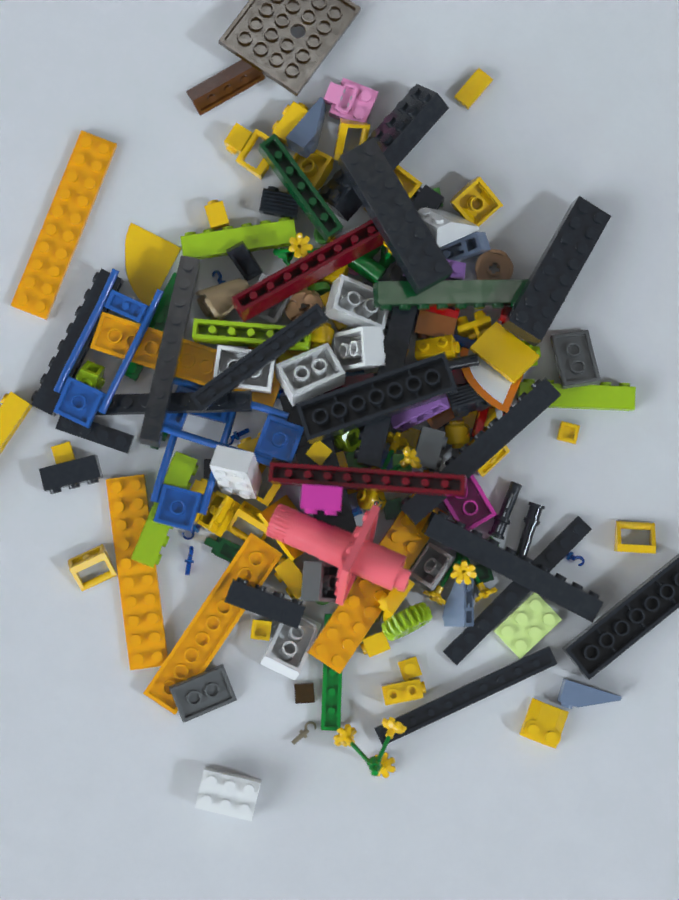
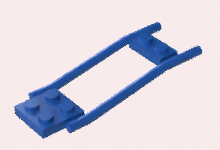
M113 268L98 302L54 388V391L61 395L53 412L87 428H90L97 411L106 414L112 398L164 294L163 291L157 289L150 306L113 290L112 287L119 274V271ZM103 307L141 323L107 393L69 376Z
M175 377L174 384L178 385L175 393L195 392L202 387V385ZM252 401V409L268 413L254 450L257 462L269 467L272 459L284 463H292L304 428L287 422L288 412ZM188 413L167 414L163 430L165 433L216 449L217 445L243 450L182 431Z
M237 412L188 413V415L226 423L220 442L228 444ZM170 434L150 501L158 503L154 522L192 532L197 513L207 514L216 480L211 470L204 494L163 484L177 441V437Z

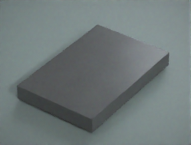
M582 330L551 335L550 340L562 389L600 384L601 378L589 331Z
M223 664L169 686L183 723L237 700Z

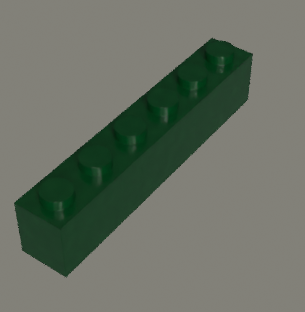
M273 134L260 143L258 151L326 243L341 233L344 226L278 137Z

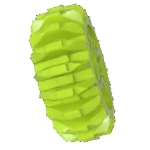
M416 603L385 620L381 625L382 631L388 641H394L429 623L433 616L426 603Z

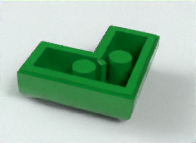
M381 246L348 264V267L373 284L379 281L387 271L386 267L373 259L381 249Z

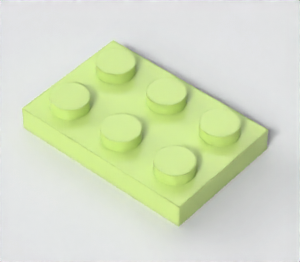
M534 592L493 631L521 659L562 619L539 594Z

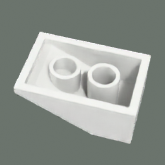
M421 208L418 210L439 247L479 230V226L453 212L431 208Z
M304 615L298 629L279 623L260 664L290 679L296 680L309 654L307 651L313 644L322 624Z

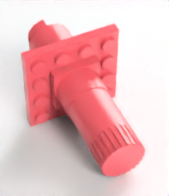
M281 503L276 507L270 519L266 536L338 567V580L334 595H336L335 603L343 606L357 576L391 591L396 588L398 591L405 592L408 587L411 571L403 568L407 556L374 543L380 507L373 505L370 511L366 510L362 519L364 521L362 526H356L353 533L335 525L332 526Z

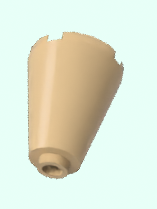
M237 278L197 291L195 295L199 296V298L196 300L206 318L211 317L213 320L222 321L234 309L232 296L250 286L245 279Z

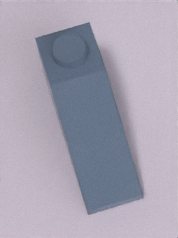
M320 97L286 137L289 149L306 159L316 151L319 144L326 113L324 98Z
M474 232L439 247L446 259L458 262L491 250L485 232Z
M470 577L471 583L468 585L465 584L464 580L461 584L456 583L455 580L444 606L443 621L445 627L474 626L473 578Z
M563 678L557 700L562 702V707L572 709L573 706L584 707L621 701L622 697Z

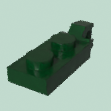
M206 537L204 541L205 545L212 547L211 553L230 563L241 548L240 545L221 537H217L216 540Z

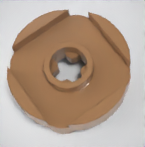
M491 249L477 259L475 274L477 280H510L514 267L511 259L505 252ZM493 264H496L499 272L497 271L495 274L489 270V266L492 267Z
M307 288L293 294L285 308L287 317L293 321L317 303L323 309L320 294L315 290H307ZM303 303L308 305L306 308H301Z

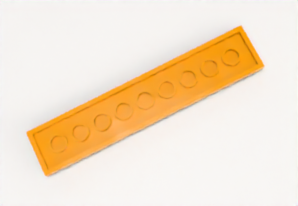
M81 130L10 306L45 320L48 319L117 148L116 143Z
M102 312L90 348L124 359L141 324ZM148 327L131 362L155 370L163 331ZM184 339L176 377L204 386L213 379L217 349ZM276 369L274 371L271 394L251 391L252 401L274 407L281 386L275 376ZM234 389V390H232V391H246V390Z
M145 474L106 479L130 670L162 666L168 657L157 566L155 564L151 568L130 559L150 513Z
M438 507L433 510L435 513H438V511L445 513ZM401 510L379 543L381 546L407 556L403 567L406 570L410 569L430 538L421 531L431 512L415 526ZM357 576L343 606H337L307 653L340 674L382 610L379 608L381 604L378 601L384 593L388 595L391 590Z
M252 532L249 534L143 692L144 695L173 714L177 713L178 709L169 686L204 672L245 612V609L224 602L232 580H237L238 577L248 580L249 585H263L283 555L282 552Z

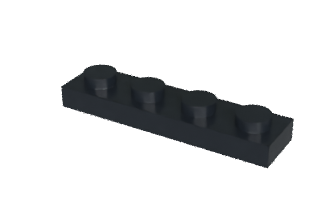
M61 415L55 428L129 454L135 437L96 422H92L90 428H87Z

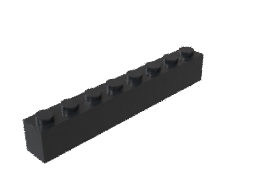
M102 268L100 272L95 273L92 280L94 284L91 289L88 288L85 292L83 305L77 308L74 322H71L67 327L66 333L68 334L65 340L62 339L60 341L56 357L53 356L48 366L50 369L48 373L43 374L39 390H36L31 397V401H33L32 406L54 417L56 413L53 411L61 395L54 391L55 385L110 275V272ZM117 276L112 289L119 292L124 281ZM103 307L69 374L70 377L75 378L90 349L102 312L108 313L110 309Z

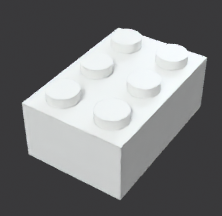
M341 274L332 282L324 313L328 318L352 328L382 326L383 331L389 310L381 311L380 308H374L373 287Z
M362 326L334 334L332 340L333 352L345 372H356L385 365L386 356L382 326Z
M328 343L276 364L275 376L292 406L345 384V371Z
M218 345L213 378L252 350ZM276 359L235 389L271 394Z
M217 445L210 467L219 490L226 495L235 494L244 499H257L263 477L255 454Z
M205 767L195 808L252 821L262 780Z

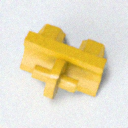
M483 310L474 313L475 321L468 322L466 316L459 317L457 319L459 339L468 337L469 341L473 339L478 340L491 327L490 315L487 316Z

